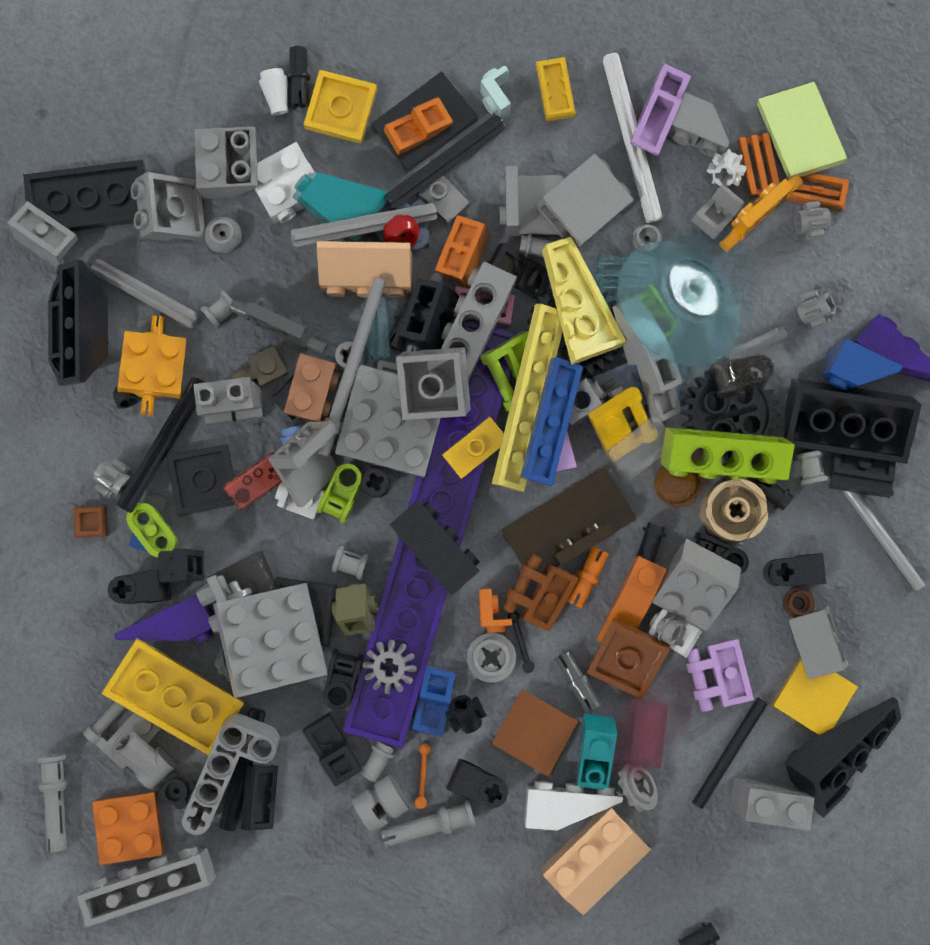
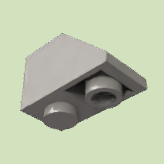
M685 92L667 135L672 137L678 144L692 145L699 148L707 156L714 157L716 152L720 155L724 154L729 145V140L714 105Z

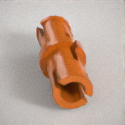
M594 546L591 548L582 570L577 571L576 576L579 579L566 601L573 604L577 595L580 594L575 607L582 610L593 586L598 585L600 580L597 578L607 558L610 556V554L603 551L596 562L595 559L601 549Z

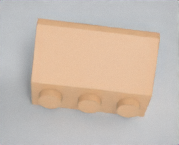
M317 241L319 286L322 292H327V296L343 297L345 293H357L358 297L368 298L374 277L386 281L382 293H387V297L403 298L405 294L412 292V252L410 243Z
M610 807L596 813L540 868L542 875L557 892L584 915L651 849L622 817Z

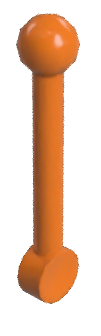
M422 743L419 746L421 766L419 792L415 799V806L419 809H423L427 805V799L424 795L427 756L431 752V746L428 743Z

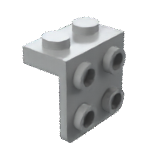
M505 166L504 177H499V195H505V206L499 207L500 225H505V236H527L528 233L532 234L531 236L559 235L535 205L544 195L564 180L562 176H518V166Z

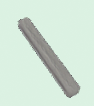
M96 259L91 266L90 271L95 276L185 326L194 328L199 321L200 316L195 311L103 260Z

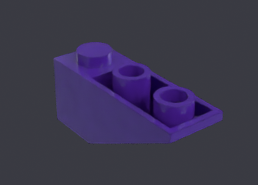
M878 314L852 340L902 365L901 371L897 374L930 382V357L920 350V345L914 339L905 337L898 331L897 325L890 318L882 317Z

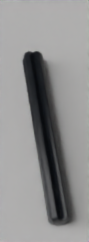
M497 115L492 116L390 190L383 197L386 205L392 210H396L504 131L505 124L503 119Z
M193 377L117 501L119 508L129 513L134 511L196 407L193 384L205 383L203 380Z

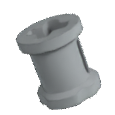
M222 289L218 298L207 307L203 306L200 309L219 329L222 327L221 323L233 313L229 311L233 300Z
M350 341L340 344L335 352L336 361L343 371L346 366L344 355L350 354L353 342ZM363 354L359 363L360 365H364L365 362Z
M823 451L808 452L795 456L796 461H800L803 480L800 481L801 486L829 481L828 476L824 475L821 457L824 455Z
M339 546L333 562L332 572L337 573L341 571L356 576L358 580H362L369 555H359L346 551L344 546Z

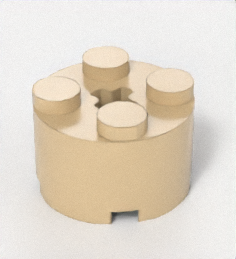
M731 479L712 487L703 497L699 517L706 531L714 538L732 543L744 541L756 536L766 525L768 520L766 496L756 484L748 480L738 479L739 481ZM736 505L738 507L736 513L739 516L732 517L729 507Z

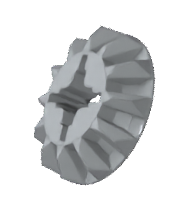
M497 633L480 635L473 640L467 651V664L470 671L476 678L484 682L494 683L505 679L511 674L516 663V653L512 643L506 637ZM482 647L490 652L498 650L500 647L502 648L497 656L498 663L501 665L500 668L493 663H489L483 668L481 667L486 658L484 651L481 649Z
M629 762L618 771L620 777L618 785L623 789L622 795L627 797L629 806L634 805L638 812L652 810L658 801L657 788L652 776L638 763Z

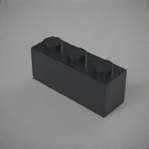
M417 500L389 525L452 596L480 572L476 567L480 561L469 549L464 552L456 544L460 538L448 525L445 528L439 525L435 520L439 514L428 502L422 505Z

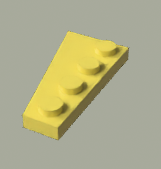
M572 237L546 244L542 249L571 365L622 347L627 341Z

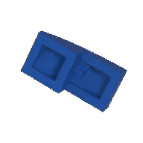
M426 667L412 731L443 737L447 718L445 712L449 709L456 673Z

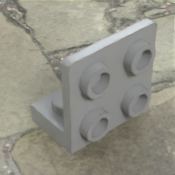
M332 421L307 422L269 458L297 507H304L332 479L338 468L331 455L327 457L317 453L328 445V440L337 432Z

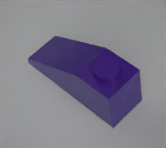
M197 595L113 635L116 640H136V638L145 641H190L195 639L197 643H200L214 636L208 622V618L213 616L214 613L210 605L202 606Z

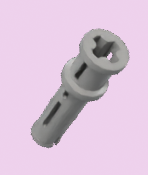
M52 753L37 757V762L41 764V782L38 784V787L44 795L46 852H59L67 849L64 790L68 785V780L64 779L63 767L66 753Z
M466 799L464 804L451 808L442 806L437 810L436 814L381 828L382 839L385 838V841H383L385 848H390V846L438 832L449 835L452 834L454 829L468 825L472 827L478 825L471 799Z

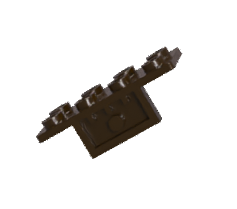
M603 468L502 529V532L521 564L527 563L531 554H535L543 559L537 570L544 573L549 563L556 566L565 564L635 521L636 516L608 470Z

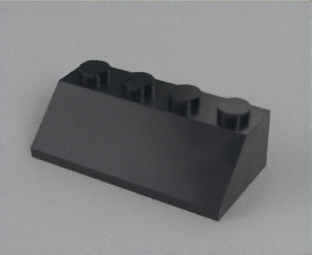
M791 378L785 406L784 438L795 444L794 447L907 464L922 404L912 396L859 388L843 391L830 384Z

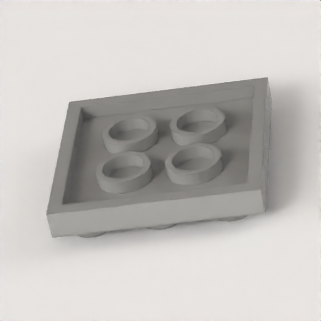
M359 364L335 454L425 478L440 418L402 420L398 375Z
M307 583L213 604L234 698L328 675Z

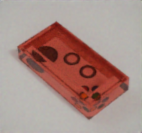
M274 451L222 486L239 511L248 507L282 482L269 461V458L275 453Z

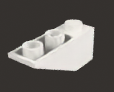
M534 781V785H527L524 824L526 828L558 831L623 802V796L619 792H615V787L609 786V789L605 788L604 790H584V788L577 786V783H566L565 788L553 787V782Z

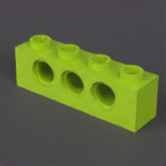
M666 427L660 463L670 474L685 477L688 476V472L699 473V476L708 479H717L718 475H728L729 479H735L736 481H739L738 479L747 480L748 477L758 478V481L763 483L776 484L777 480H789L795 444L784 437ZM702 448L701 456L696 460H691L692 453L696 449ZM731 451L730 459L722 463L723 454ZM761 453L759 462L751 465L752 458L756 454Z

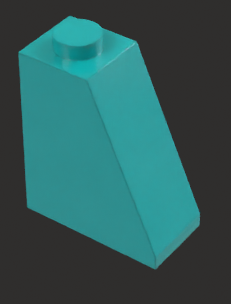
M316 172L309 173L308 175L304 174L300 177L294 186L297 191L292 198L321 222L329 223L379 213L386 203L383 197L388 192ZM362 235L344 238L343 240L346 242H358Z

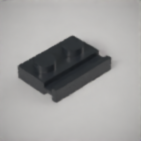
M832 452L831 483L829 484V489L890 498L894 495L892 488L895 480L896 462Z

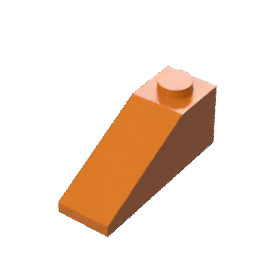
M640 556L633 558L596 638L597 641H602L613 618L638 629L667 569Z

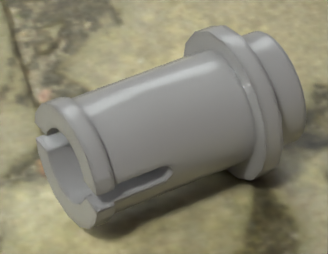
M529 233L527 236L522 235L518 253L524 254L525 258L528 255L544 258L542 249L546 244L555 242L531 237L532 234Z
M378 741L376 744H372L371 748L373 751L360 772L362 776L373 782L380 780L379 778L388 760L395 756L393 754L395 748L392 745Z

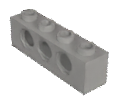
M484 261L480 269H473L467 283L471 288L467 296H460L454 309L458 315L453 324L447 323L441 339L445 340L441 349L453 348L455 346L465 347L468 382L514 289L517 276ZM486 292L491 295L493 300L489 304L482 305L476 301L475 297L479 293ZM468 319H473L479 323V328L474 332H467L463 329L462 324Z

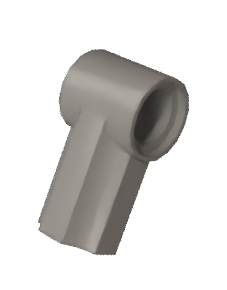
M133 731L121 734L111 749L113 755L132 769L137 779L150 790L176 768L174 761L164 750L159 747L156 749L152 748Z

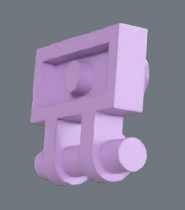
M739 639L706 646L709 655L707 659H700L698 648L691 649L687 656L689 663H686L688 673H692L696 689L693 690L695 700L699 701L701 712L713 709L711 697L719 696L722 707L754 700ZM712 668L716 685L708 687L704 670Z

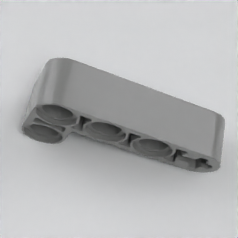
M238 713L226 717L182 818L183 828L188 833L200 835L208 830L240 756L257 763H267L273 759L280 740L279 733L275 728ZM237 728L242 735L234 737L228 733L227 729ZM266 740L271 744V747L261 748L256 741ZM224 756L230 763L221 764L215 757ZM204 784L214 785L217 791H208ZM199 806L205 807L202 817H197L196 813Z

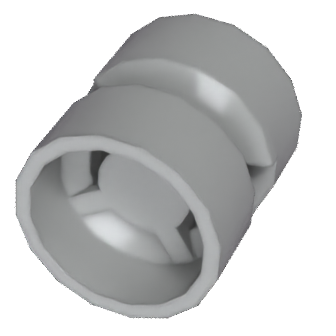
M390 774L374 783V790L371 791L366 788L351 799L357 814L372 834L387 825L389 817L396 819L410 810L403 792Z

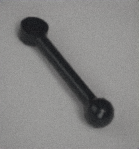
M514 611V613L509 612L508 619H512L524 661L522 669L526 673H531L535 666L529 660L518 622L520 614L517 611Z

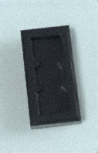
M246 765L241 829L246 831L273 829L278 765Z

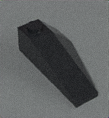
M891 697L806 741L798 750H794L788 756L785 765L790 781L796 788L815 798L813 808L821 817L824 818L846 796L850 790L846 785L856 770L862 774L867 767L865 762L868 759L869 752L872 748L879 749L901 720L898 700Z

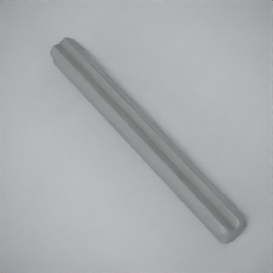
M433 203L293 229L290 232L291 242L294 247L298 248L317 244V241H334L384 231L385 224L395 215H410L418 224L431 222L437 219V210Z

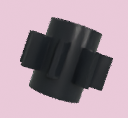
M460 695L454 698L450 703V710L445 712L453 731L457 732L461 729L466 734L477 731L482 725L481 718L487 716L479 698L476 696L471 700L467 695Z

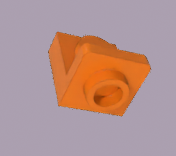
M479 589L480 627H487V633L506 632L505 626L512 625V619L493 620V614L499 613L498 595H492V589Z

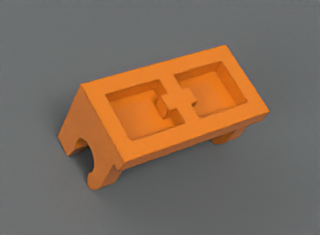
M457 215L435 268V271L445 281L449 282L452 279L461 287H470L467 284L473 269L478 268L491 236L486 225Z

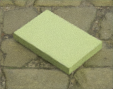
M815 82L758 99L757 106L788 180L793 175L802 177L846 162L847 156Z

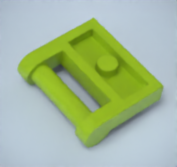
M522 331L480 356L483 365L488 366L504 399L502 403L506 411L510 410L514 391L498 359L504 356L515 381H517L528 331Z

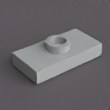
M443 175L417 193L427 204H434L437 215L448 226L456 219L457 215H460L470 206V202Z

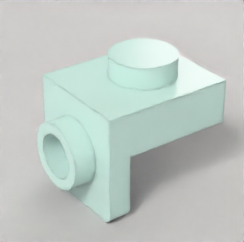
M506 66L498 70L493 68L483 76L480 93L484 97L482 101L487 111L491 115L495 113L502 119L510 115L511 107L510 101L500 88V86L508 81L509 70Z

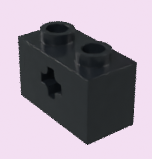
M418 278L399 336L416 347L429 350L441 349L445 341L441 339L447 323H451L459 295L444 283Z

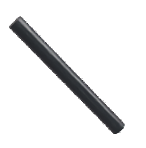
M756 698L693 799L692 803L701 809L706 805L768 705L762 699Z

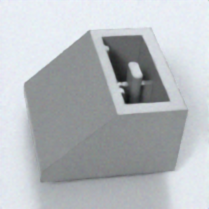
M256 127L195 129L196 189L203 199L234 198L258 188Z

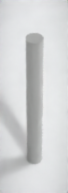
M842 491L915 591L923 588L926 584L860 494Z

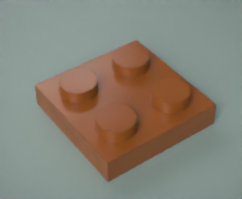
M613 618L587 667L586 673L643 700L670 650V645Z

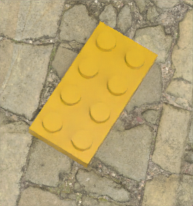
M136 638L101 693L207 755L210 754L223 721L229 715L238 713L244 705V700L241 698H234L233 694L139 638Z

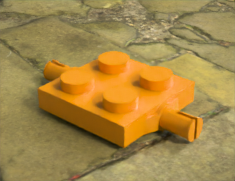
M793 175L790 180L784 179L777 186L772 182L759 195L760 197L753 204L750 202L738 213V217L731 223L734 228L726 238L719 242L720 247L725 252H728L735 244L742 241L784 199L790 198L791 194L803 184L802 179L797 175Z
M157 315L151 317L150 332H124L118 392L133 393L142 397L140 414L146 416L147 404L148 416L153 415L155 399L162 397L180 399L187 338L162 334L165 318L159 316L158 327H156Z

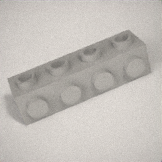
M191 846L179 851V857L167 860L166 856H162L149 861V867L137 871L136 866L118 872V878L107 881L106 876L88 882V888L77 896L86 928L209 886L215 880L216 874L207 847L197 850V846Z

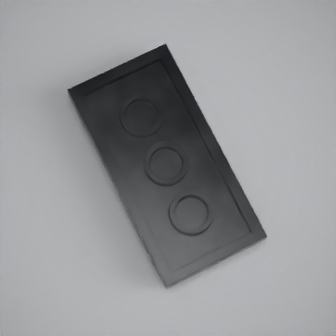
M143 160L23 174L25 199L70 231L134 223V216L138 211L137 200L131 197V186L136 178L146 173V166Z

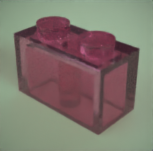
M632 698L625 760L629 764L661 768L668 704L661 701Z

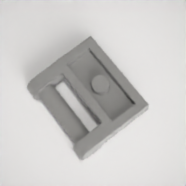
M114 702L93 726L89 725L84 730L83 735L124 770L128 766L116 758L111 750L116 743V739L124 732L133 731L149 744L162 728L133 713L115 734L108 739L103 735L104 731L125 710L124 706Z

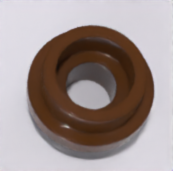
M793 588L783 598L784 610L793 618L812 613L814 609V598L804 588ZM797 597L801 598L803 602L802 607L799 609L793 605V601Z

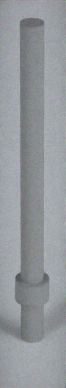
M374 277L329 418H325V421H332L337 432L328 440V445L317 452L318 454L329 457L336 434H340L343 425L340 421L386 283L383 279Z

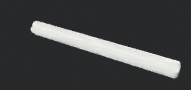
M617 53L607 54L603 58V65L645 220L647 223L658 222L663 215L645 150L630 144L637 126V120L621 61Z

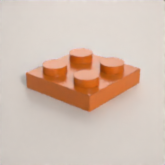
M157 791L99 799L92 802L100 865L157 857L165 853Z

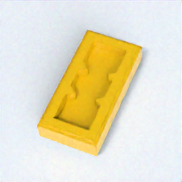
M565 57L537 61L535 66L546 122L575 117L576 112Z
M489 417L442 456L462 480L500 449L504 433L493 419Z

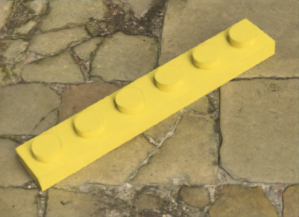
M535 304L492 481L494 485L524 492L527 480L520 478L547 371L551 358L557 357L563 332L557 309L544 304Z

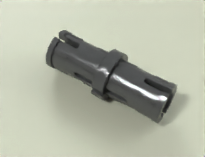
M571 649L566 651L565 654L562 653L554 658V661L568 682L566 684L568 690L574 692L584 709V713L599 707L602 702L588 681L590 677L587 673H583Z

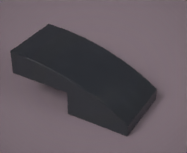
M506 243L498 245L489 264L517 276L514 288L536 300L539 296L544 297L546 290L550 286L547 269L535 260L525 258Z
M330 713L303 728V734L316 752L321 766L335 787L362 771L354 753Z

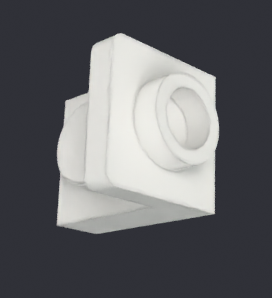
M281 482L275 499L279 500L278 507L315 520L318 514L316 512L318 504L325 491L320 490L304 507H297L283 482Z

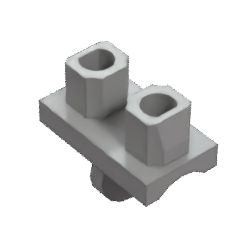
M213 575L207 578L208 583L196 591L202 606H208L216 601L218 603L253 594L250 588L241 590L237 580L227 585L223 575L218 577ZM216 615L208 618V622L212 631L217 633L219 628Z

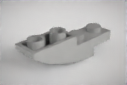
M633 297L613 306L616 322L627 341L623 345L628 365H637L652 423H661L679 414L681 407L675 387L683 382L671 348L658 323L639 297Z

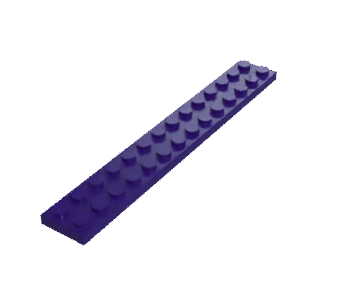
M466 320L462 327L467 332H474L479 328V323ZM495 327L483 353L496 348L516 336L517 333ZM503 356L498 361L507 379H509L511 370ZM479 359L468 382L471 410L466 416L440 418L425 478L417 476L408 505L409 508L417 500L422 505L428 502L439 514L435 519L442 528L448 525L460 538L456 542L459 547L462 544L485 461L461 480L442 455L487 418L491 417L495 423L497 421L503 397L488 366L483 365L481 359ZM400 536L379 605V612L376 615L375 631L371 633L363 663L375 661L367 655L369 650H373L380 655L376 645L378 642H382L386 651H388L389 640H395L394 651H398L399 647L404 643L407 647L401 655L405 657L410 653H414L415 657L407 661L406 665H415L417 670L415 672L405 671L407 675L411 676L413 681L409 684L400 679L403 691L398 692L395 684L392 683L391 693L386 694V683L382 682L377 690L373 689V685L378 679L375 676L371 680H366L365 676L374 671L373 668H364L362 664L343 732L403 749L448 591ZM386 658V663L382 662V668L387 669V675H393L392 672L394 670L398 672V665L393 664L392 658Z

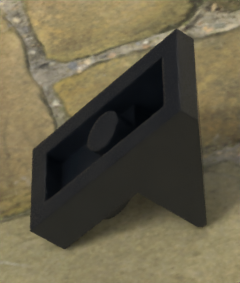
M193 549L160 551L158 554L159 581H204V551Z

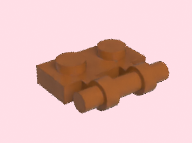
M531 554L528 562L522 564L519 570L521 574L514 587L509 588L506 594L508 598L503 605V609L514 613L518 604L525 607L520 615L523 620L550 632L579 578L575 574L552 563L548 564L543 573L537 570L543 559L535 554ZM531 580H534L538 584L531 597L525 595L524 593Z

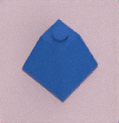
M844 339L829 348L822 376L829 379L828 383L831 386L845 391L846 389L850 390L900 372L903 366L853 341Z

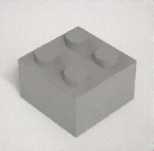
M465 347L402 352L396 357L402 420L466 416L471 410Z
M686 539L666 567L667 571L652 603L707 631L738 590L742 568Z

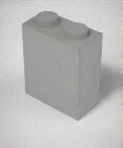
M593 154L544 195L535 207L562 239L572 237L577 248H579L634 199L630 196L627 186L622 182H618L613 176L607 162Z
M734 777L730 809L745 821L811 831L815 798L793 786Z

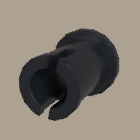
M760 481L756 483L765 494L766 499L775 505L773 507L775 510L779 508L783 511L794 497L789 493L790 489L788 488L784 490L777 484Z
M648 522L646 528H642L645 532L636 557L640 556L655 563L662 537H666V534H664L665 527Z
M703 922L701 923V928L682 939H678L680 945H717L716 942L720 940V937L711 922L706 925Z

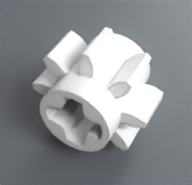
M730 149L722 155L716 152L712 159L713 163H710L707 169L708 173L713 174L711 183H716L719 186L725 185L726 187L733 183L738 186L741 176L745 174L747 166L741 165L742 154L732 153Z

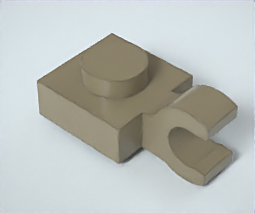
M272 346L248 358L247 361L250 368L240 370L232 374L231 377L232 379L250 377L251 382L258 380L261 388L288 375V372L275 347Z

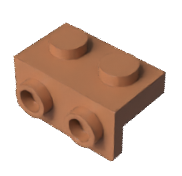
M300 353L284 414L313 422H319L322 418H328L332 405L331 401H327L329 390H336L340 376L339 372H335L336 363Z

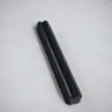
M250 708L247 717L263 723L266 712L259 708ZM242 756L239 757L233 771L219 827L225 831H235L244 798L246 765H253L252 760Z

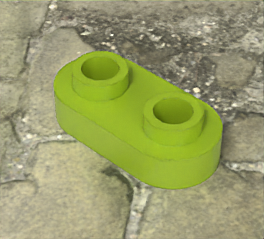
M138 503L133 512H127V525L150 555L158 557L160 551H173V549H177L178 539L176 534L154 506L147 503ZM143 513H147L149 516V521L146 524H141L139 521V517ZM162 537L167 539V546L165 548H160L158 545V541Z

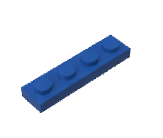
M558 357L551 358L520 478L546 486H553L583 366L578 364L571 365V362Z

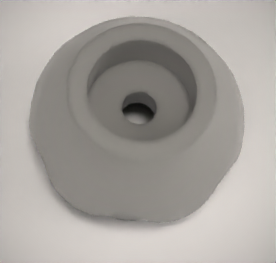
M225 216L217 217L206 226L204 236L208 247L212 251L228 254L236 249L242 241L240 226L232 218ZM222 232H225V236H220Z

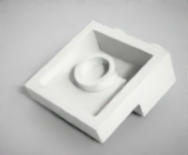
M295 142L257 163L258 188H255V191L274 224L279 221L284 223L295 217L296 212L304 208L292 198L297 191L294 186L302 175L315 173L299 145Z

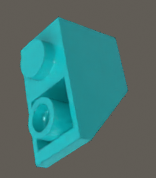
M584 713L579 743L577 786L597 790L609 789L617 739L615 717Z

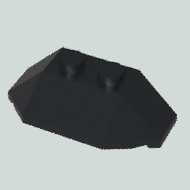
M82 260L58 265L56 271L58 276L52 285L48 300V361L53 373L57 377L59 386L84 383L108 357V296Z

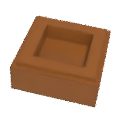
M107 506L73 507L74 538L108 537Z

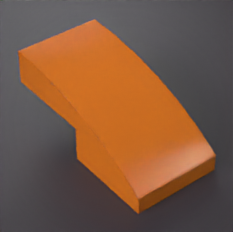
M437 97L414 107L411 114L386 124L384 132L397 155H400L444 131L453 124V120L440 98Z

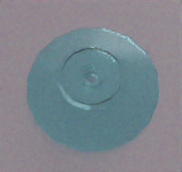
M675 241L649 242L630 253L619 271L617 296L624 319L639 341L662 359L687 367L711 365L727 355L740 334L741 310L733 286L718 265L697 249Z

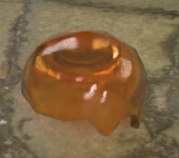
M664 466L657 470L654 479V489L657 496L663 502L673 508H683L691 506L699 498L702 484L698 473L688 472V476L683 477L670 474Z

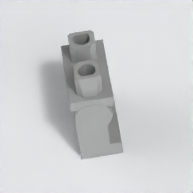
M250 377L193 384L197 415L205 416V424L207 426L234 422L233 412H235L237 421L265 418L262 389L254 382H251Z

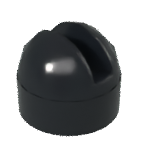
M118 386L113 391V399L119 409L132 407L140 401V397L133 393L118 392Z

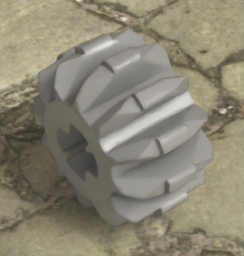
M389 640L388 651H386L384 644L378 642L376 645L380 655L373 650H369L367 655L375 661L363 663L364 668H373L374 671L368 673L365 679L371 680L375 676L378 680L373 685L375 690L381 686L382 682L386 683V694L391 693L392 683L395 684L398 692L403 691V685L400 679L409 684L413 681L411 676L407 675L405 671L415 672L417 670L415 665H406V662L412 660L415 655L414 653H410L405 657L401 655L407 647L404 643L399 647L398 651H394L395 640ZM386 658H392L393 664L398 665V672L394 670L392 672L393 675H387V669L382 668V662L386 663Z

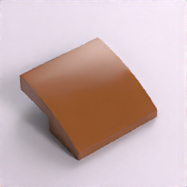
M522 689L492 744L550 777L580 722Z

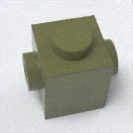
M350 584L347 587L336 589V601L332 602V613L345 636L375 631V613L379 612V603L377 596L371 594L367 585Z

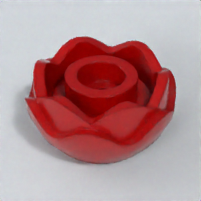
M395 215L384 226L383 240L384 242L410 243L412 247L419 238L420 227L410 215Z

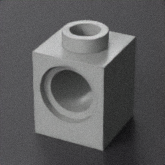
M584 379L579 382L569 421L571 425L581 424L589 418L587 414L606 403L604 397L607 396V393L598 381L593 382L592 379ZM583 392H587L591 398L590 405L585 409L581 408L578 403V398Z

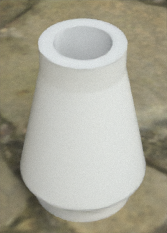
M281 68L262 71L260 73L261 79L258 82L270 107L271 115L278 116L288 113L287 75H284V71Z

